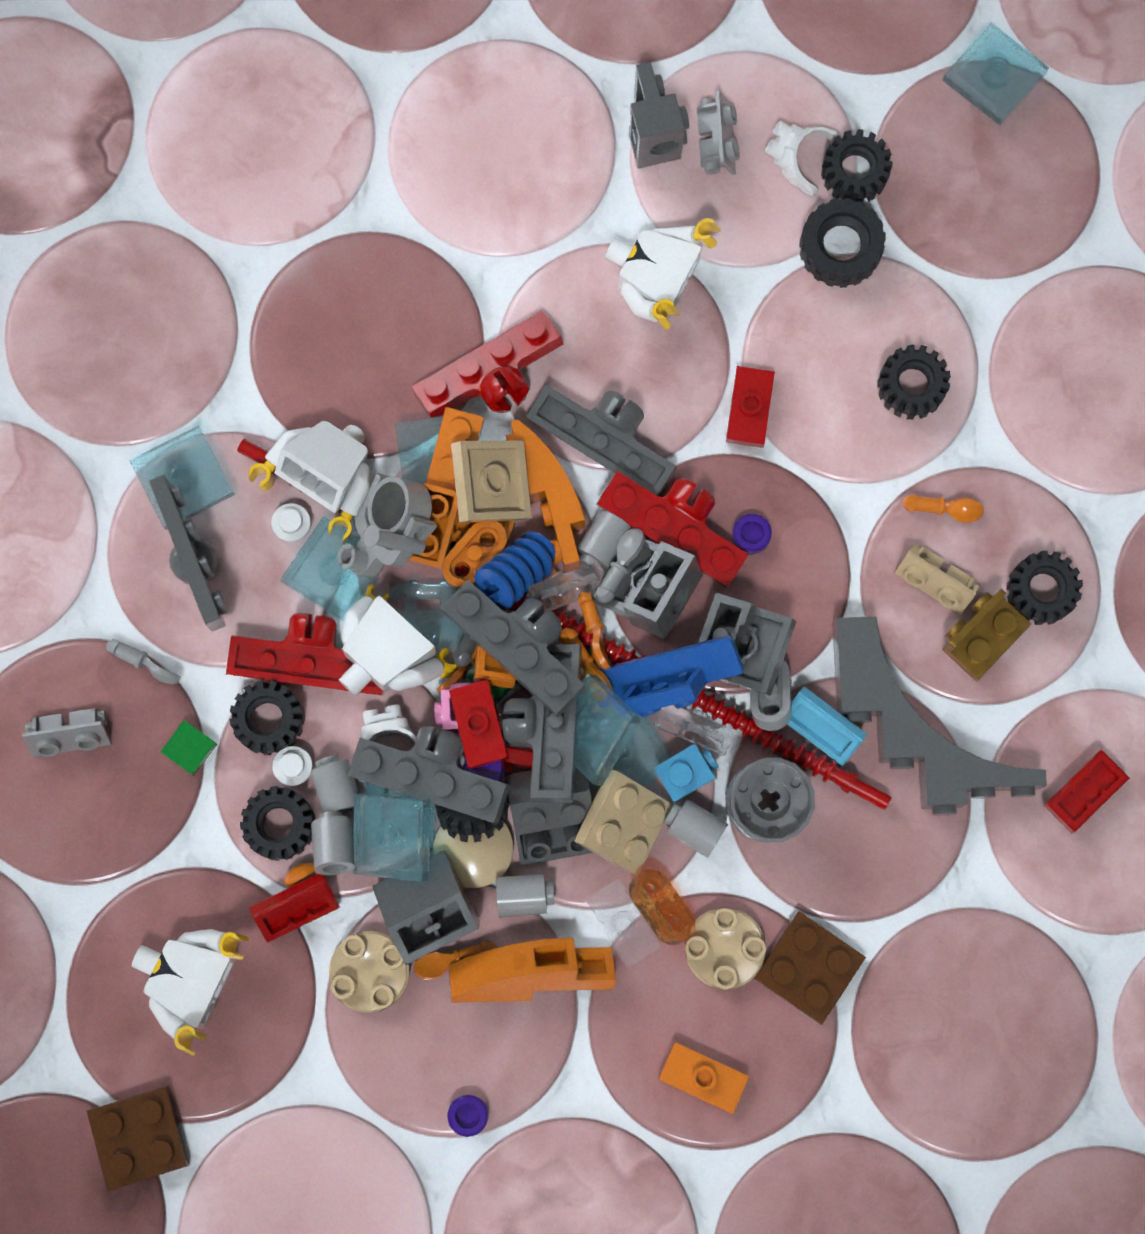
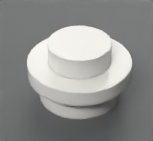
M290 503L282 505L274 512L271 525L275 535L282 541L297 542L308 534L311 527V519L308 512L302 506Z
M289 746L276 754L272 768L275 777L282 784L298 786L309 779L310 772L313 770V763L310 755L304 749Z

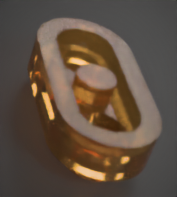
M645 869L631 880L629 884L630 898L662 942L668 945H679L694 933L695 919L692 912L662 872L656 869ZM644 889L649 893L650 898L648 897ZM667 922L672 925L673 930L670 928V926L667 924Z

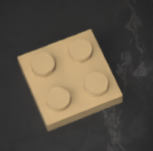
M524 440L458 441L451 443L459 523L515 521L532 518Z
M609 769L574 842L625 871L639 876L673 804L620 772Z

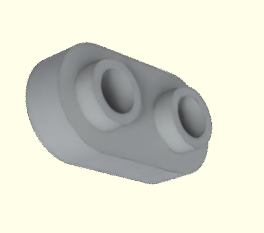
M785 660L782 662L771 696L750 690L752 717L755 724L763 730H779L786 726L792 717V680L789 666ZM770 712H778L775 715H767Z

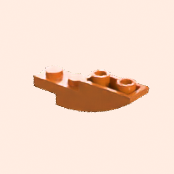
M448 407L445 408L426 483H423V486L427 488L431 496L432 511L430 521H434L437 528L425 540L424 551L419 555L412 554L409 561L442 569V563L448 554L459 520L451 443L479 441L485 417Z
M511 421L512 434L505 435L506 441L524 440L530 504L546 501V503L540 504V510L545 527L552 525L556 538L550 541L555 550L554 562L555 564L562 562L565 573L580 569V560L572 532L585 529V518L578 497L568 476L549 448L521 421Z
M573 938L545 939L507 945L466 957L450 964L448 968L451 1003L532 1001L534 991L614 990L616 983L611 947L575 948Z

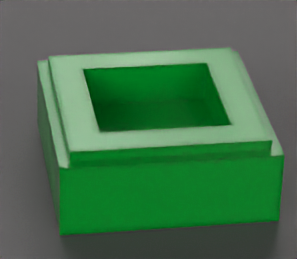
M183 720L160 752L195 776L215 749L217 743Z

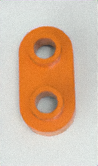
M476 522L446 555L442 563V573L450 587L458 590L467 580L476 585L474 579L476 570H479L485 563L490 562L495 555L500 554L507 547V534L499 522ZM485 536H491L495 539L494 545L488 548L483 547L480 541ZM458 566H467L470 569L469 574L465 577L457 576L455 570Z

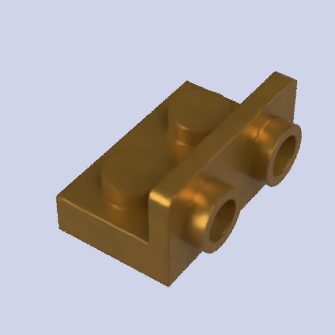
M1002 588L994 596L987 591L971 607L977 614L967 624L960 619L945 634V637L950 642L942 650L976 682L1032 625L1003 598L1007 593Z

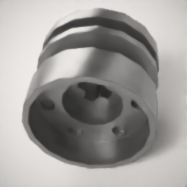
M762 758L743 766L731 778L725 793L726 812L732 825L743 836L757 842H784L797 836L809 824L815 809V791L808 775L795 763L782 758ZM762 791L766 794L774 793L777 799L773 801L775 807L773 811L769 808L761 809L758 803L762 801V796L760 795Z

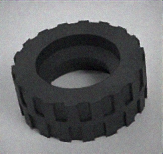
M844 198V200L832 199L829 203L819 205L815 212L812 211L808 216L807 222L804 224L799 247H801L800 258L804 261V267L807 272H811L814 275L813 278L817 281L821 280L831 287L835 285L840 286V288H847L848 285L853 284L855 286L860 284L863 279H868L872 275L873 270L877 268L885 249L886 232H883L884 225L881 219L877 218L876 212L872 208H867L864 203L860 201L855 202L849 198ZM837 226H846L853 229L861 241V248L858 254L849 260H837L831 257L824 248V237L830 229Z

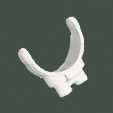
M779 121L773 130L776 139H772L767 144L765 153L774 158V163L782 169V174L790 184L798 187L802 192L810 196H815L819 189L808 182L799 171L796 157L798 145L804 136H822L833 142L835 137L838 135L841 137V135L837 131L825 127H808L803 129L796 124L789 126L783 121Z
M400 705L385 707V713L378 714L377 709L362 712L365 726L361 727L363 739L374 742L377 738L387 734H400L416 742L417 736L410 730L408 719L402 717Z

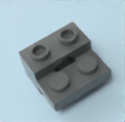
M651 62L636 65L635 103L630 105L631 122L628 135L637 169L681 159L682 147L684 144H687L685 129H689L686 107H679L675 93L665 95L662 77L660 74L654 75Z
M645 539L638 556L628 565V573L623 576L614 593L615 597L610 602L601 603L597 600L595 592L593 598L596 604L628 618L633 626L666 640L701 580L703 573L694 555L663 541L658 545Z
M716 593L698 643L728 635L732 636L745 669L741 675L717 681L771 696L797 621L791 617L758 608L752 603Z

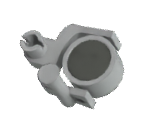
M377 473L364 503L355 517V526L361 539L356 546L345 544L340 548L337 556L338 565H341L342 569L352 570L355 575L374 577L384 564L402 568L412 554H421L425 549V540L437 528L435 522L430 521L432 503L427 488L418 482Z

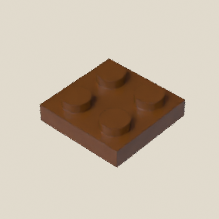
M798 911L753 979L822 1025L866 957Z
M169 1086L87 1111L107 1192L190 1166Z

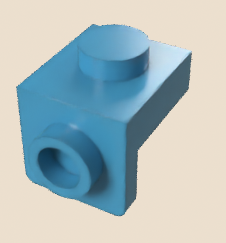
M698 744L691 745L654 767L673 802L679 801L707 783L718 779L714 773V770L719 768L717 761L708 747L701 750Z

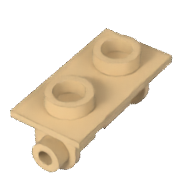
M913 544L894 574L904 579L909 585L920 589L939 601L944 607L961 615L980 587L974 582L975 578L952 564L947 572L944 573L940 570L941 565L945 561L944 559L926 549L923 545L919 548Z

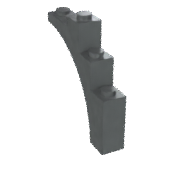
M847 617L835 620L832 629L837 712L844 717H848V720L853 724L872 722V716H876L879 763H890V769L899 770L914 768V762H918L921 809H932L934 816L956 815V808H961L968 804L967 792H971V798L973 799L996 797L995 791H1011V797L1023 798L1035 796V790L1047 786L1046 770L1015 768L982 759L955 746L931 728L908 703L892 677L881 647L877 617Z

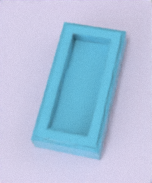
M803 687L792 701V717L787 725L843 767L868 734L806 687Z

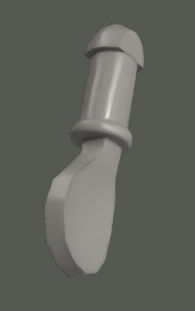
M630 529L619 538L616 546L617 561L611 562L609 572L601 586L597 588L596 597L599 602L607 603L615 597L614 593L623 576L628 573V565L641 551L645 542V536L640 529Z
M116 639L108 641L106 650L113 656L134 665L138 670L146 666L151 675L162 683L170 685L179 683L181 676L154 664L148 658L147 652H141Z

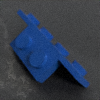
M728 635L611 665L607 670L599 668L610 681L614 692L609 701L599 702L603 708L619 705L624 717L638 713L640 717H646L657 713L663 707L674 705L675 708L687 707L697 701L698 695L707 683L741 675L745 668L733 637Z

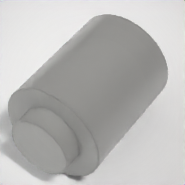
M600 510L577 547V552L581 556L579 558L580 563L597 573L600 569L609 570L611 562H614L617 557L616 546L619 538L626 531L632 529V527L616 515Z
M331 755L315 762L317 768L312 770L310 774L323 812L339 811L345 814L363 806L355 779L347 776L350 769L348 759L340 760L338 755Z
M688 799L684 805L676 802L664 821L670 825L667 834L707 858L728 826V823Z
M339 811L321 813L319 818L311 823L314 871L321 875H340L354 870L355 859L351 819L343 816Z
M544 873L496 877L499 918L547 914V905H554L553 881H545Z

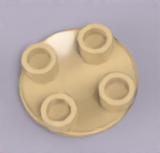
M504 822V826L500 831L493 827L494 836L488 839L486 834L482 833L480 834L481 842L475 843L473 835L468 836L467 842L460 841L459 834L452 838L448 835V830H443L440 826L434 840V855L445 850L462 886L465 888H481L496 882V877H501L510 867L513 856V840Z
M718 908L706 912L693 923L686 937L685 954L690 969L698 979L714 988L727 990L745 985L758 974L765 959V939L760 927L750 916L736 909Z
M363 931L346 937L334 951L329 965V980L334 996L347 1007L363 1013L382 1011L393 1005L402 996L409 979V964H404L392 938L375 931Z

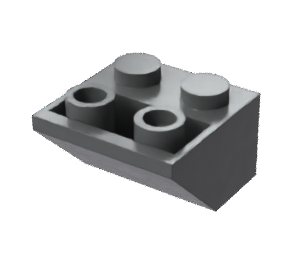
M584 761L575 762L573 803H533L530 798L532 770L505 775L506 784L511 785L508 797L521 866L593 853L574 842L592 805Z
M445 850L372 886L387 930L405 965L479 929L480 920Z

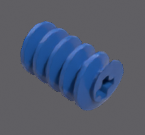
M529 531L522 534L509 547L504 548L500 554L495 555L490 562L485 563L479 570H476L474 579L477 588L502 611L510 609L514 602L520 601L525 594L531 592L543 579H547L552 574V562L555 559L553 544L538 532Z

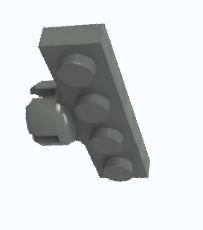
M545 385L526 415L528 420L614 474L616 471H619L656 496L661 494L677 466L637 442L634 438L635 431L644 419V413L636 403L629 400L619 417L616 418L626 401L623 395L618 392H606L598 405L592 410H588L548 385Z
M164 475L149 480L174 544L169 557L171 570L179 580L190 585L203 621L209 630L213 632L225 627L226 624L222 615L228 613L226 603L220 591L213 593L209 583L218 567V558L215 555V550L209 542L199 538L192 519L185 521L180 508L186 506V502L177 483L171 485Z
M467 580L441 607L442 613L558 718L585 690V684L548 651L549 645L561 634L562 627L558 617L550 609L545 612L542 609L545 604L535 598H528L514 612H504L474 584Z
M550 644L548 648L549 653L580 680L581 646L577 644ZM534 696L530 698H511L505 703L503 714H507V719L502 721V732L507 744L510 747H530L533 749L530 798L533 803H573L579 696L558 718Z
M423 726L419 729L415 745L410 751H401L359 738L347 775L495 824L499 823L511 786L467 772L461 768L460 760L464 749L460 735L433 726Z

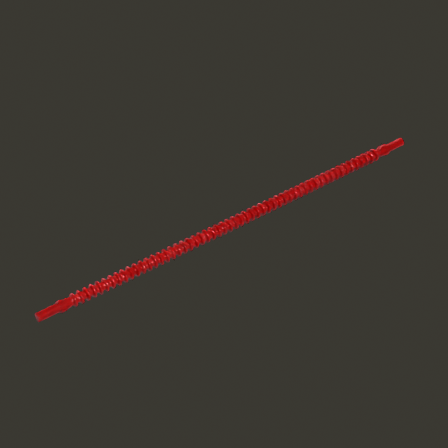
M245 438L237 448V452L257 463L264 464L267 461L265 456L269 451ZM465 565L458 566L455 570L457 576L463 577L467 576L470 572V569ZM525 594L520 601L514 602L513 610L516 611L528 598L537 599V595L534 594L530 597ZM546 600L542 601L545 604L542 609L545 612L549 609L553 611L561 622L562 630L565 628L575 630L579 634L578 638L584 647H591L593 633L589 634L586 632L585 622L578 624L575 616L571 619L567 618L566 611L558 613L556 605L550 608L546 606ZM603 633L607 658L612 659V665L646 657L645 655L641 657L636 656L635 649H632L630 652L625 649L626 644L616 645L615 638H612L610 641L607 640L606 633ZM705 688L698 695L697 701L692 704L691 708L693 710L697 707L702 709V715L710 713L713 721L717 718L721 719L722 726L730 724L732 732H735L737 729L742 731L743 738L747 735L751 736L752 743L762 742L763 749L767 746L771 747L772 754L780 752L783 754L782 759L786 760L789 757L793 760L792 763H800L803 765V771L811 769L813 777L819 774L823 776V782L830 780L847 794L851 792L882 810L887 808L892 797L857 778L858 774L837 767L835 760L831 763L827 762L826 755L818 757L815 749L811 752L807 751L805 743L801 746L796 744V738L787 740L785 732L779 735L776 733V730L767 731L759 728L755 724L753 717L748 718L745 716V710L739 713L735 710L736 706L734 704L730 707L726 706L725 699L717 701L714 693L710 696L706 695Z

